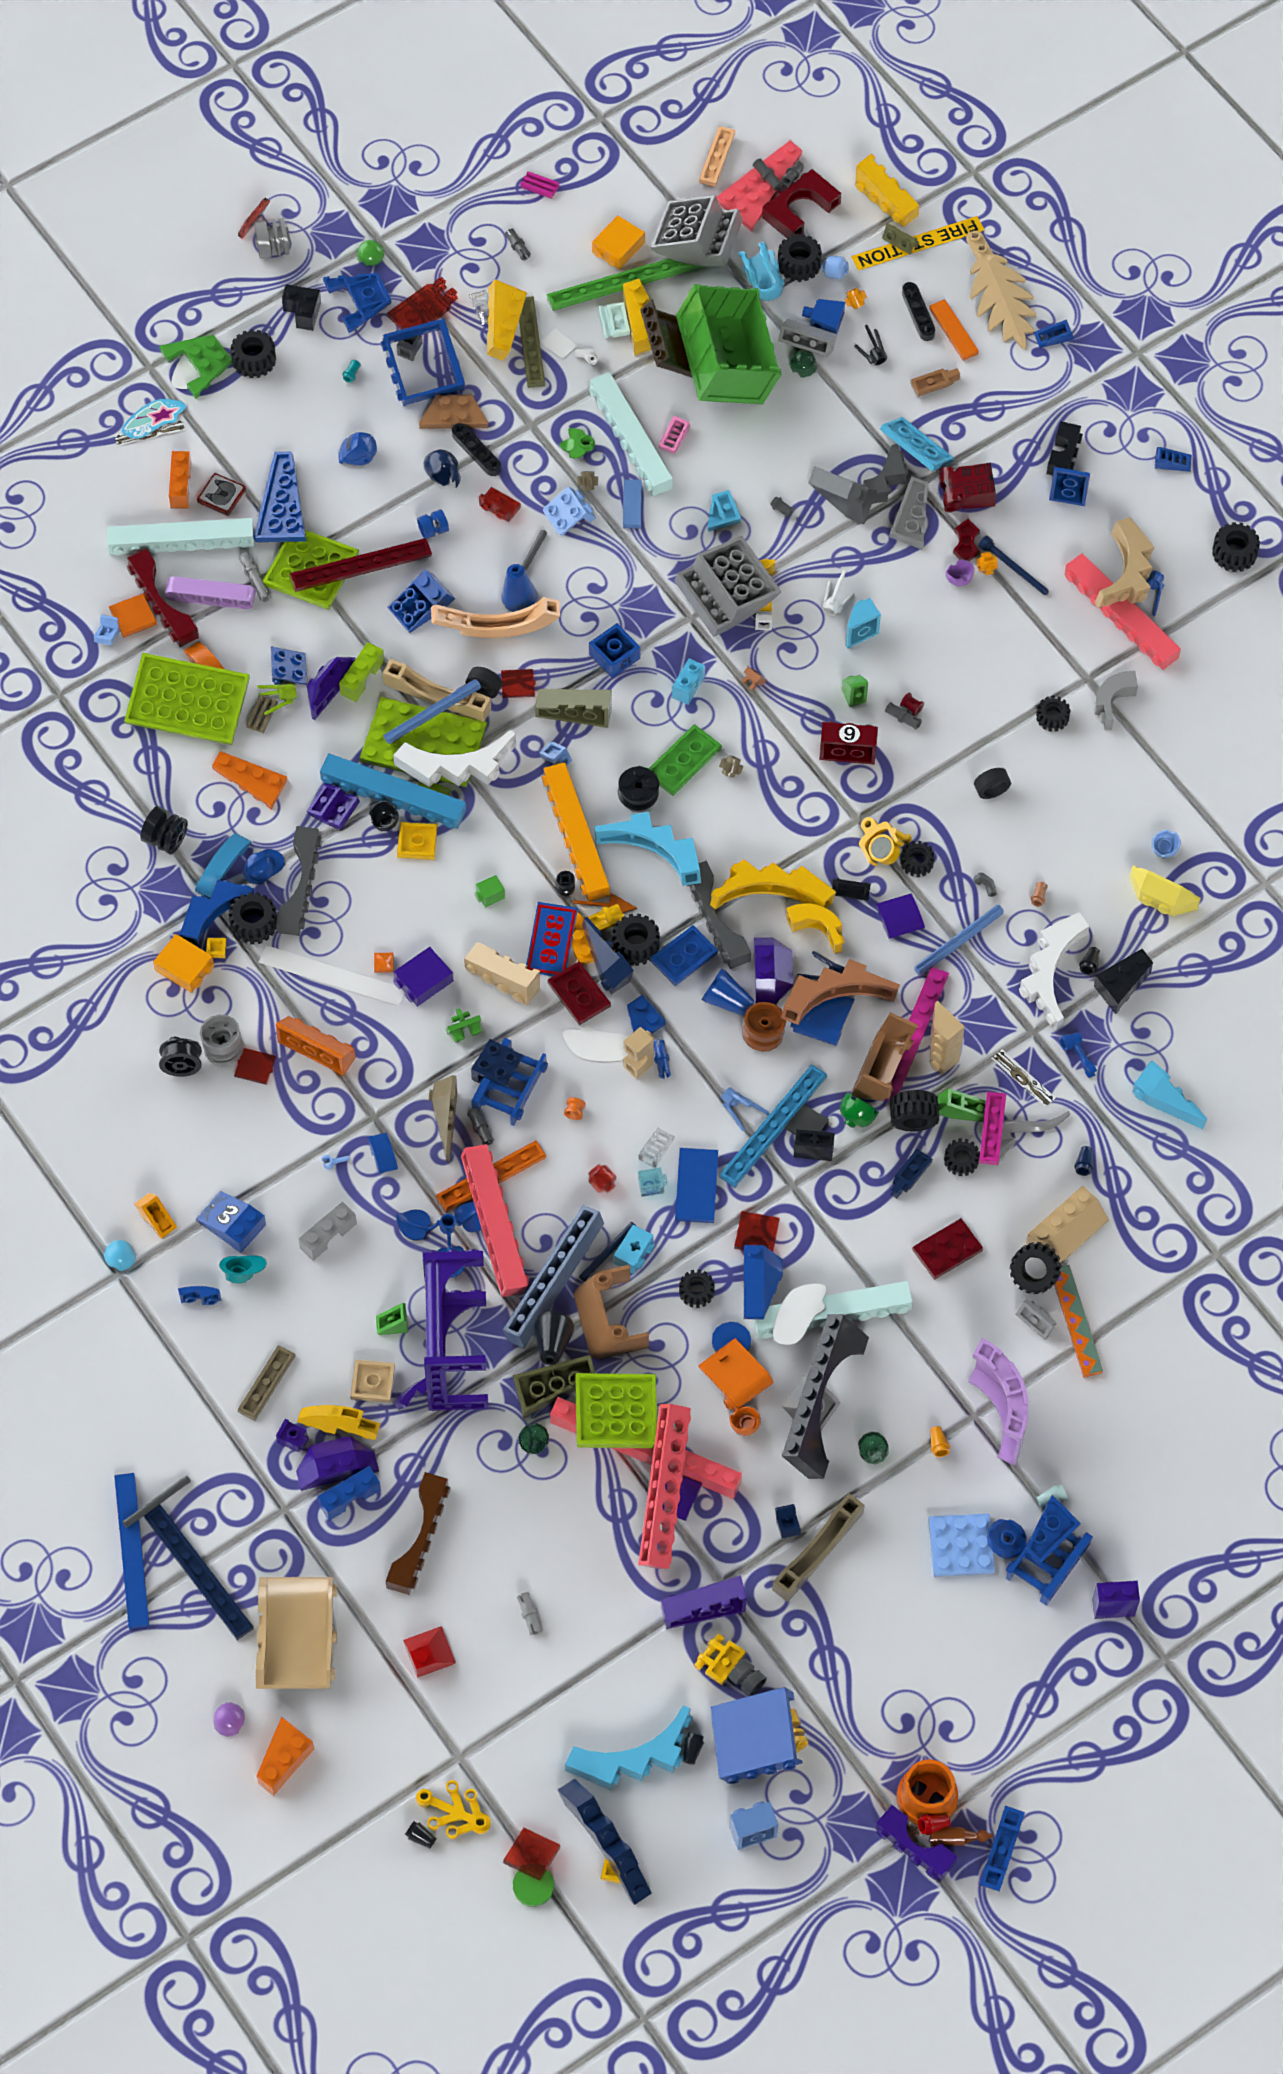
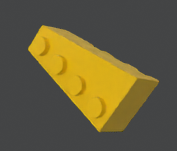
M494 279L488 287L487 355L503 361L510 353L527 292Z

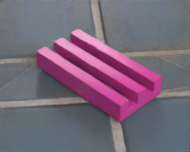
M527 171L526 176H524L523 181L520 183V187L552 199L559 187V182Z

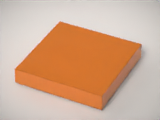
M143 593L109 606L112 616L118 618L119 629L123 638L157 625V621Z

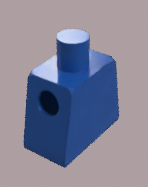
M818 299L814 308L804 306L802 317L811 319L810 326L838 334L845 313L846 302Z

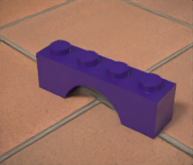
M891 1805L877 1821L876 1833L882 1839L891 1841L893 1847L898 1852L907 1854L914 1865L922 1866L929 1877L934 1880L937 1878L941 1882L956 1864L957 1856L942 1844L932 1848L916 1845L907 1834L906 1825L908 1817Z

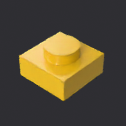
M207 938L206 953L213 956V958H226V938Z
M605 1858L600 1880L621 1884Z

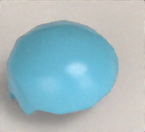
M117 1240L112 1241L106 1247L104 1259L110 1267L124 1271L131 1268L135 1263L136 1254L128 1242Z

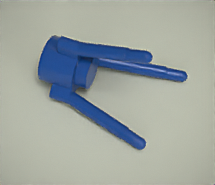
M1152 571L1146 580L1151 587L1150 589H1158L1152 613L1153 616L1156 615L1161 592L1164 587L1162 583L1164 575L1159 571Z

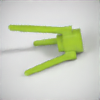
M293 684L257 685V688L279 689L259 693V696L279 694V698L284 700V702L265 711L264 715H268L285 705L293 704V699L297 698V691Z

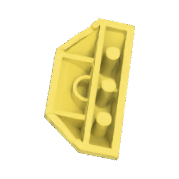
M1136 866L1131 868L1130 880L1137 899L1144 905L1154 907L1159 912L1170 916L1195 911L1199 908L1201 898L1183 886L1149 870Z

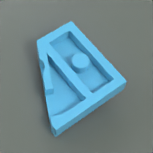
M730 490L713 494L708 532L741 523V516Z

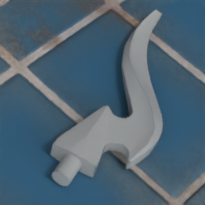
M1068 1111L1059 1117L1046 1121L1005 1120L1003 1122L999 1162L1016 1144L1017 1140L1010 1135L1011 1133L1050 1130L1062 1123L1071 1113Z

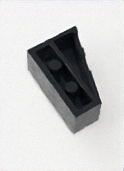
M1140 949L1096 975L1094 987L1115 1014L1118 1013L1122 1005L1129 1000L1133 992L1151 974L1153 961L1143 949Z

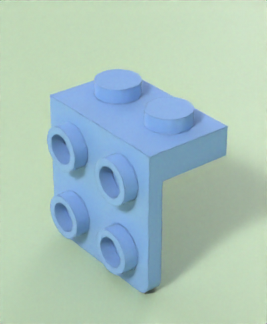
M569 486L543 509L544 514L559 535H564L582 518L589 522L596 519L593 514L594 509L589 503L584 501L585 496L583 493Z

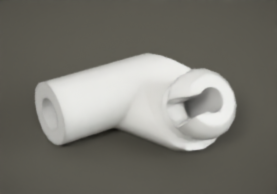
M575 348V357L584 358L591 365H595L598 362V356L592 349Z

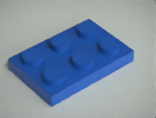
M692 925L650 957V961L674 986H677L716 956L718 949Z

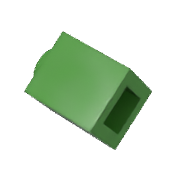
M497 875L476 884L475 897L479 903H483L485 908L505 899V889Z

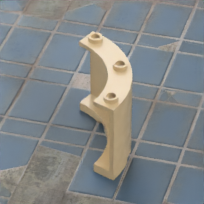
M259 1577L258 1613H262V1616H259L258 1653L255 1669L256 1689H330L331 1681H335V1668H332L333 1643H337V1631H333V1597H337V1585H333V1577Z

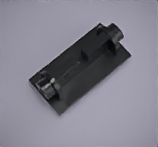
M839 878L833 879L832 889L836 891L835 896L869 900L871 884Z

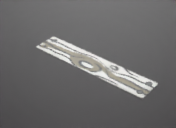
M179 419L174 423L162 425L143 438H130L123 433L115 434L114 436L117 446L185 431L182 419Z
M1003 1049L991 1058L1044 1107L1056 1098Z

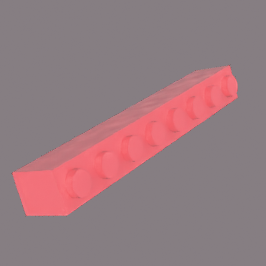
M1083 553L1066 564L1064 574L1066 579L1076 585L1079 592L1085 594L1094 606H1096L1095 600L1100 590L1114 584ZM1126 599L1125 601H1119L1110 606L1099 608L1105 617L1110 618L1114 622L1117 629L1122 630L1127 635V638L1134 642L1140 651L1147 654L1152 662L1162 670L1179 659L1181 648L1134 603L1131 604Z
M487 1144L466 1147L461 1154V1159L501 1297L524 1294L529 1286V1279L523 1270V1258L518 1253V1241L514 1239L513 1224L508 1218V1206L506 1203L504 1204L502 1198L503 1189L498 1184V1172L493 1167L492 1152L489 1151Z

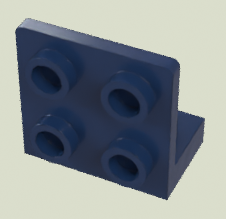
M489 1039L471 1068L472 1080L479 1082L482 1077H485L505 1087L523 1059V1055Z

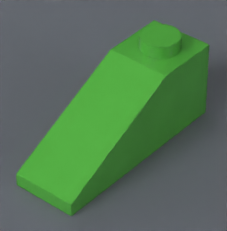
M950 1088L937 1095L939 1115L951 1119L984 1122L986 1100Z

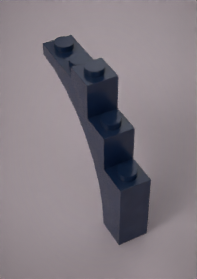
M576 1779L559 1788L558 1792L565 1806L574 1814L597 1844L617 1875L631 1902L635 1905L652 1893L638 1867L639 1863L631 1847L620 1838L613 1822L602 1813L595 1797Z

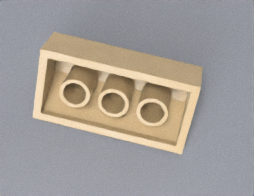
M937 1001L934 1007L930 1036L929 1062L935 1071H939L943 1075L960 1060L965 1026Z
M1082 1185L1028 1233L1026 1244L1042 1242V1245H1050L1049 1248L1056 1250L1055 1254L1059 1255V1262L1062 1263L1104 1226L1109 1219L1097 1198Z

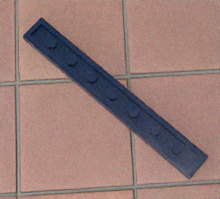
M158 1505L147 1513L144 1519L235 1639L239 1640L254 1629L253 1625L163 1507Z

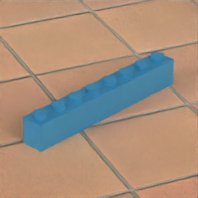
M328 753L320 770V777L324 783L339 786L344 791H353L361 797H369L376 802L388 801L398 810L403 809L412 815L423 816L431 822L437 821L448 828L458 829L467 811L465 801Z

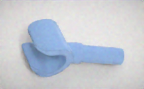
M324 1155L321 1158L323 1162L330 1161L327 1164H323L326 1169H332L334 1164L350 1160L349 1156L332 1159L331 1156Z

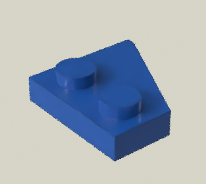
M643 995L627 1005L633 1032L641 1027L653 1034L666 1025L663 1017Z

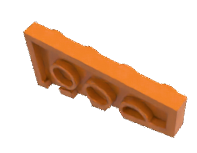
M222 751L219 752L212 765L214 771L230 782L233 781L239 785L240 789L252 794L256 800L262 801L271 810L288 781L287 776Z

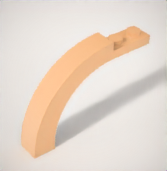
M543 597L525 609L496 615L474 614L434 604L431 607L432 624L461 630V635L470 637L502 638L518 636L539 630L556 621L560 617V601Z

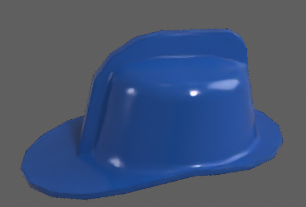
M265 849L259 853L252 854L242 869L245 880L253 884L267 881L283 869L285 864L284 857L279 851L274 849Z

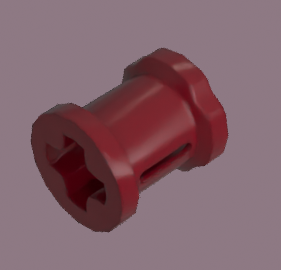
M907 693L903 697L900 706L907 708L914 716H917L923 709L924 702H919L912 697L911 693Z

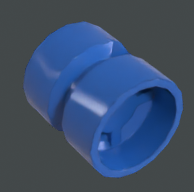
M441 509L431 512L430 516L425 514L417 517V524L423 538L429 539L434 537L435 533L440 535L449 531L446 516Z

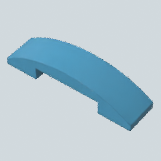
M237 833L233 834L214 855L202 874L195 891L211 899L217 880L222 881L237 858L243 856L252 842Z

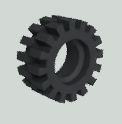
M1049 696L1045 697V700L1042 699L1038 704L1036 714L1039 726L1043 725L1044 730L1048 727L1050 732H1052V729H1055V732L1059 728L1061 730L1064 729V726H1067L1071 712L1069 709L1070 705L1066 704V700L1063 699L1061 701L1059 696L1057 699H1055V696H1051V699H1049ZM1048 710H1056L1060 713V716L1052 718L1046 712Z
M912 841V845L908 843L906 847H903L900 865L902 870L905 869L906 874L911 872L910 876L912 877L914 874H917V877H920V874L926 876V872L929 874L931 869H933L935 853L932 851L931 846L927 847L928 843L926 842L922 845V841H918V844ZM918 854L923 856L925 861L917 864L912 862L910 857Z
M959 1138L958 1142L953 1140L952 1144L949 1143L945 1150V1167L948 1166L947 1170L949 1172L953 1170L952 1174L954 1175L958 1172L959 1176H962V1173L968 1176L969 1172L972 1174L978 1167L980 1151H978L977 1145L974 1147L973 1141L968 1143L969 1139H965V1142H962V1138ZM958 1152H965L969 1155V1160L965 1163H960L955 1160L954 1156Z
M698 1269L697 1273L694 1270H691V1274L686 1272L685 1277L682 1276L679 1283L681 1300L684 1299L686 1305L690 1303L689 1307L692 1308L693 1305H696V1308H700L701 1304L705 1307L706 1302L710 1303L711 1298L713 1299L715 1283L712 1280V1276H707L706 1271L701 1273L700 1269ZM693 1283H700L704 1286L705 1290L703 1293L696 1295L690 1292L689 1287Z

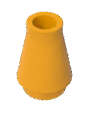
M932 1427L930 1429L931 1452L935 1457H944L949 1454L951 1446L942 1431V1427Z

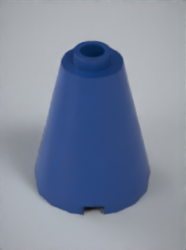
M513 564L507 568L501 594V600L505 608L515 612L535 604L538 598L537 591L527 572L519 564Z
M722 968L701 999L708 1004L744 1017L746 1011L755 1002L730 974Z

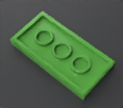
M694 724L648 769L657 775L659 786L674 796L722 749V745Z

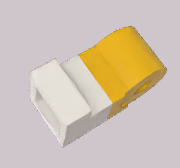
M772 601L756 612L755 630H772Z

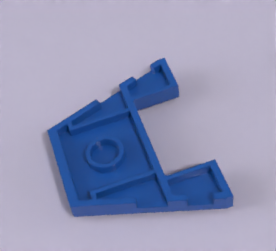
M378 273L356 274V277H345V275L338 276V278L323 277V282L329 293L347 288L358 312L342 317L348 333L357 329L391 304V298Z

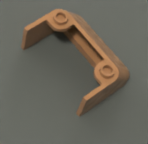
M891 1012L889 1013L872 1042L852 1089V1096L880 1101L890 1098L893 1091L891 1081L905 1050L909 1051L914 1040L911 1037L918 1027L917 1024Z
M630 1265L600 1271L574 1291V1300L588 1352L594 1359H604L649 1348L648 1332L628 1336L627 1329L623 1325L615 1324L609 1326L600 1294L601 1291L610 1289L612 1285L630 1281Z

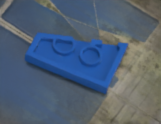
M1052 1495L1024 1552L1039 1566L1081 1523Z

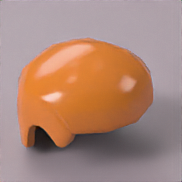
M748 1406L736 1408L733 1415L729 1416L732 1429L742 1436L752 1435L761 1424L759 1413L754 1408Z

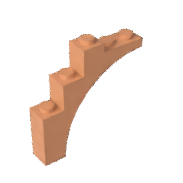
M849 959L842 974L824 967L817 982L799 975L784 1005L781 1018L799 1025L803 1017L815 1006L824 1001L848 995H866L894 1002L900 984L865 971L867 965Z

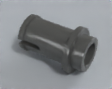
M776 496L770 504L773 510H778L787 518L791 516L794 510L793 507L782 501L781 497L778 498Z

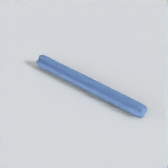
M474 679L386 733L384 735L385 741L391 744L479 690L481 688L480 683Z
M1000 905L993 907L914 967L915 972L918 975L924 974L1000 917L1004 912L1003 908Z

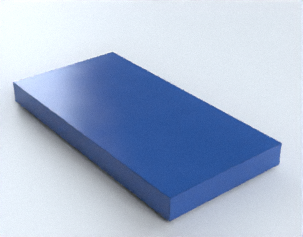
M680 1148L675 1221L714 1223L718 1150Z

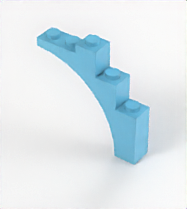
M649 812L630 815V821L594 826L597 845L618 843L648 849L663 857L673 866L680 877L682 886L701 883L700 868L693 838L674 841L671 825L652 828Z
M683 1705L676 1718L665 1731L637 1748L622 1752L603 1753L573 1746L565 1763V1771L611 1790L613 1784H618L621 1773L642 1781L644 1776L648 1777L650 1774L651 1764L673 1773L675 1767L679 1768L684 1756L681 1755L682 1748L678 1746L683 1741L684 1735L682 1732L684 1728H688L692 1721V1716H690L691 1708Z

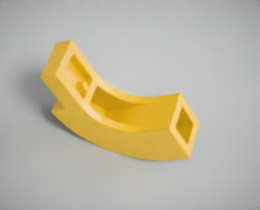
M810 903L797 904L786 908L785 917L792 932L804 928L818 929L828 938L834 954L842 952V944H844L842 923L833 912L823 906Z

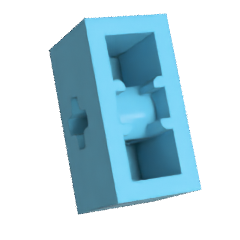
M688 659L672 686V698L689 705L705 678V665Z
M632 1225L614 1254V1264L619 1267L630 1265V1272L635 1274L636 1270L641 1269L644 1265L646 1254H650L655 1246V1243H653L654 1235Z

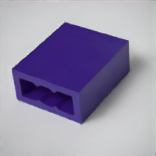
M430 946L393 971L395 986L398 989L402 988L408 1001L414 1002L417 1007L454 982L453 972Z
M1138 1580L1097 1583L1092 1598L1094 1619L1135 1617L1140 1602Z

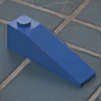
M744 1245V1319L764 1320L771 1304V1299L777 1291L779 1281L783 1277V1259L764 1245Z

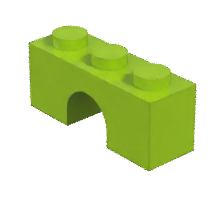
M369 642L366 643L340 681V695L354 702L358 701L366 689L365 684L369 674L375 675L384 663L383 649Z

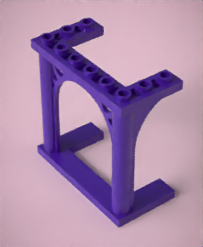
M470 1249L468 1251L449 1250L447 1252L430 1250L423 1253L426 1295V1357H424L429 1411L489 1409L488 1394L448 1395L446 1372L486 1371L485 1355L446 1356L445 1348L446 1335L452 1322L461 1313L470 1308L486 1306V1291L471 1290L470 1292H462L460 1290L446 1292V1283L457 1270L462 1267L484 1266L483 1251L477 1249Z

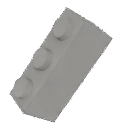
M787 319L781 326L778 342L828 357L834 349L837 334Z

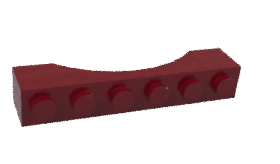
M147 548L127 557L128 565L126 567L129 574L135 576L136 585L139 589H143L146 601L152 603L155 615L161 617V624L164 629L168 628L169 636L173 643L176 642L179 647H182L199 639L198 628L191 617L169 606L159 595L155 587L157 572L155 561Z

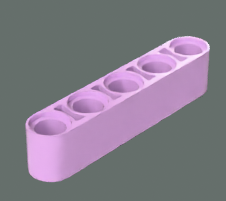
M170 577L168 578L165 597L179 602L251 609L256 589L250 585Z

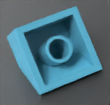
M870 598L858 601L853 607L847 626V649L879 634L881 613Z

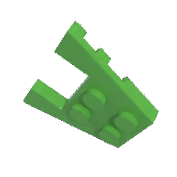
M214 334L159 346L160 352L167 361L185 354L197 370L200 377L187 383V388L195 399L200 396L204 389L210 386V383L216 377L218 378L232 364L231 357Z

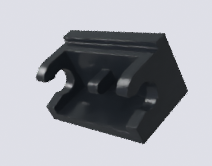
M796 1129L793 1158L832 1161L835 1133Z

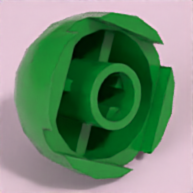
M846 1093L840 1105L841 1115L846 1119L844 1123L852 1128H855V1126L861 1128L869 1126L879 1114V1111H876L875 1108L859 1098H853L850 1093Z

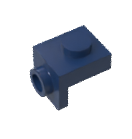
M795 1505L776 1507V1523L781 1539L801 1535Z

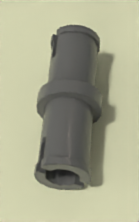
M761 158L757 159L752 166L762 175L761 178L767 181L774 190L781 188L783 183L774 174V170L768 168Z
M796 161L792 167L786 170V174L782 177L784 185L789 186L794 180L798 179L800 172L804 169L803 163Z
M509 229L508 231L511 235L506 231L505 237L509 240L512 249L518 253L521 260H527L528 258L525 254L530 257L531 253L525 247V242L522 238H519L514 229Z
M892 702L886 706L885 713L897 718L898 722H904L915 730L920 727L922 719L910 714L909 710L902 709Z
M478 1108L471 1109L467 1115L473 1124L474 1132L479 1135L483 1145H491L494 1138L488 1130V1123L483 1120Z

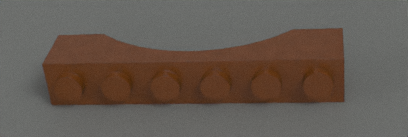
M427 1472L424 1473L418 1489L424 1512L421 1531L412 1547L401 1558L392 1562L385 1581L387 1589L410 1595L411 1589L415 1590L418 1582L416 1575L418 1570L422 1571L425 1559H423L424 1553H428L431 1546L430 1536L431 1534L434 1535L438 1523H436V1519L442 1515L444 1509L443 1500L448 1498L451 1487L448 1486L447 1478Z

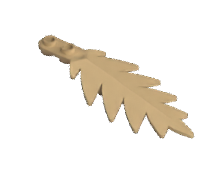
M972 231L966 236V241L976 258L970 274L973 275L977 271L978 273L971 288L970 299L975 298L985 290L978 307L977 317L982 316L993 307L988 331H992L1004 321L1003 342H1007L1013 337L1016 343L1023 350H1026L1025 333L1033 334L1034 329L1021 316L1036 317V313L1017 299L1033 300L1034 297L1023 288L1012 283H1025L1026 279L1013 269L1003 265L1007 264L1008 260L993 254L981 232Z

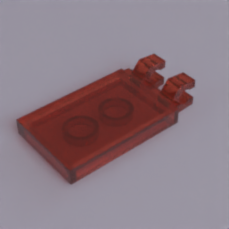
M440 277L434 281L433 285L431 283L426 284L387 312V315L401 330L432 322L451 309L450 305L458 299V296H456L458 293L454 288H451L443 295L441 292L447 286L445 285L446 280Z

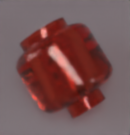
M598 1164L588 1173V1182L598 1193L604 1191L609 1193L615 1188L614 1182L617 1176L607 1165L601 1166Z

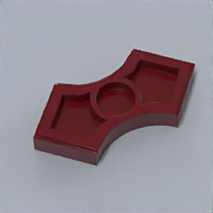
M966 519L954 529L959 543L953 549V554L959 559L971 561L979 554L974 540L980 534V529L969 519Z

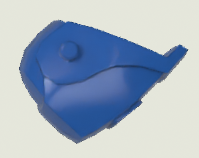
M364 432L350 435L340 446L338 454L339 463L351 465L369 464L377 452L376 440L371 434Z

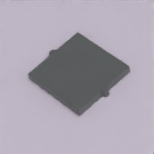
M803 1105L785 1126V1129L795 1135L796 1129L822 1132L829 1119Z

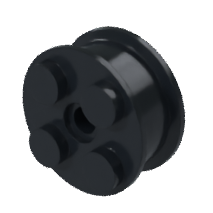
M636 766L625 770L621 774L618 781V797L625 807L635 811L649 809L656 803L659 795V780L652 770Z
M171 1037L161 1044L159 1053L162 1058L159 1061V1068L164 1073L171 1076L185 1077L193 1075L201 1069L202 1063L199 1057L201 1056L202 1048L197 1041Z

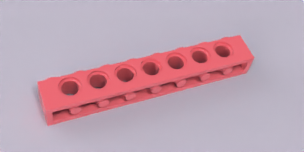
M660 1404L638 1562L640 1566L669 1569L672 1562L671 1552L675 1540V1524L678 1518L677 1508L680 1501V1485L683 1480L682 1470L686 1459L685 1448L688 1441V1426L691 1421V1408L674 1404Z

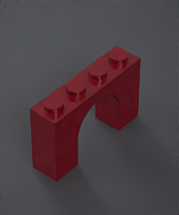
M811 169L809 172L802 174L795 183L792 182L786 190L779 192L772 201L765 203L762 218L785 238L788 236L793 237L794 234L800 236L804 233L805 222L795 215L788 206L796 200L808 199L814 201L827 213H830L841 204V192Z

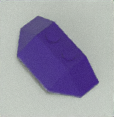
M335 657L329 660L325 666L320 667L316 677L308 682L307 694L313 720H316L340 691L339 683L355 661V657Z
M773 937L754 938L755 1002H769L776 1005L794 986L793 950Z
M347 1436L311 1445L296 1473L300 1490L302 1491L346 1480L370 1466L374 1473L379 1472L375 1452L353 1437Z

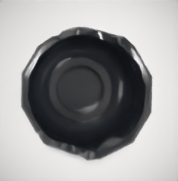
M379 801L373 805L369 812L373 826L379 831L393 829L399 820L396 807L388 801Z

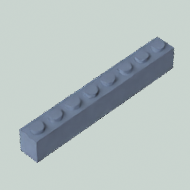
M582 1205L503 1328L508 1342L525 1349L535 1333V1322L538 1316L550 1310L603 1227L604 1221L599 1211Z

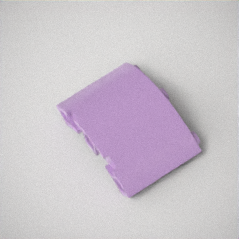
M982 1338L973 1354V1358L976 1359V1366L968 1383L980 1389L996 1407L1000 1416L1003 1434L997 1458L1015 1466L1020 1455L1028 1420L1026 1387L1014 1363L1010 1362L998 1347Z

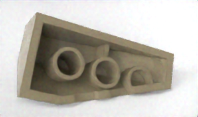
M455 1075L434 1082L433 1090H429V1101H432L446 1162L451 1161L458 1093Z

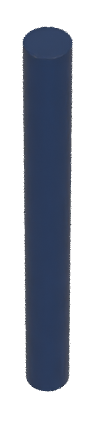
M630 1222L579 1276L582 1281H586L622 1243L632 1225H635L633 1222Z

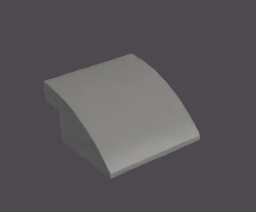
M715 195L668 201L650 248L652 251L669 259L690 265L726 266L743 218L739 209L722 211Z
M743 536L698 554L693 566L677 573L674 580L713 637L748 619L781 593V590Z

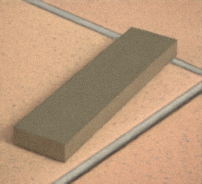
M279 1345L277 1346L239 1406L238 1413L256 1421L296 1357L295 1353Z

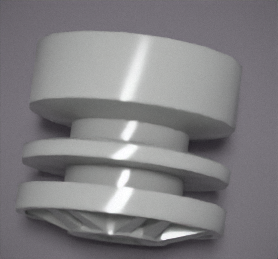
M279 218L280 226L278 227L276 220L272 219L271 228H268L266 220L254 222L260 259L271 257L272 249H276L277 255L281 256L280 248L282 247L284 248L285 255L290 254V235L284 218Z
M221 1014L211 1016L205 1020L200 1029V1037L206 1058L211 1063L222 1066L237 1061L243 1054L244 1049L237 1021L228 1015Z

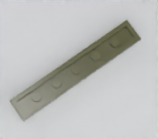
M534 296L525 298L519 319L528 388L545 386Z

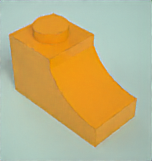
M148 1193L134 1204L143 1219L153 1228L159 1238L162 1239L177 1228L157 1195Z

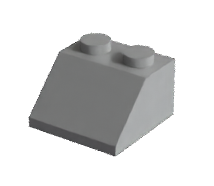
M804 1375L782 1405L784 1410L793 1419L806 1383L807 1376ZM825 1387L821 1405V1431L840 1405L839 1400L827 1387Z

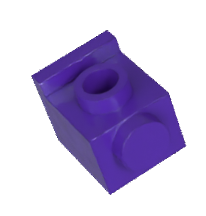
M285 1419L276 1434L277 1443L299 1452L301 1447L304 1448L306 1446L309 1436L306 1429Z

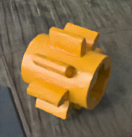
M857 287L846 292L847 297L844 300L847 307L852 306L853 309H857L865 304L864 300L867 296L864 290L859 291Z
M990 552L981 553V557L977 558L978 571H983L985 575L994 574L993 570L998 568L997 557L995 555L992 556Z

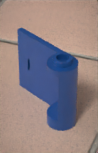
M842 996L824 1001L812 1008L803 1017L799 1025L791 1022L790 1027L793 1028L795 1033L837 1046L844 1023L855 999Z

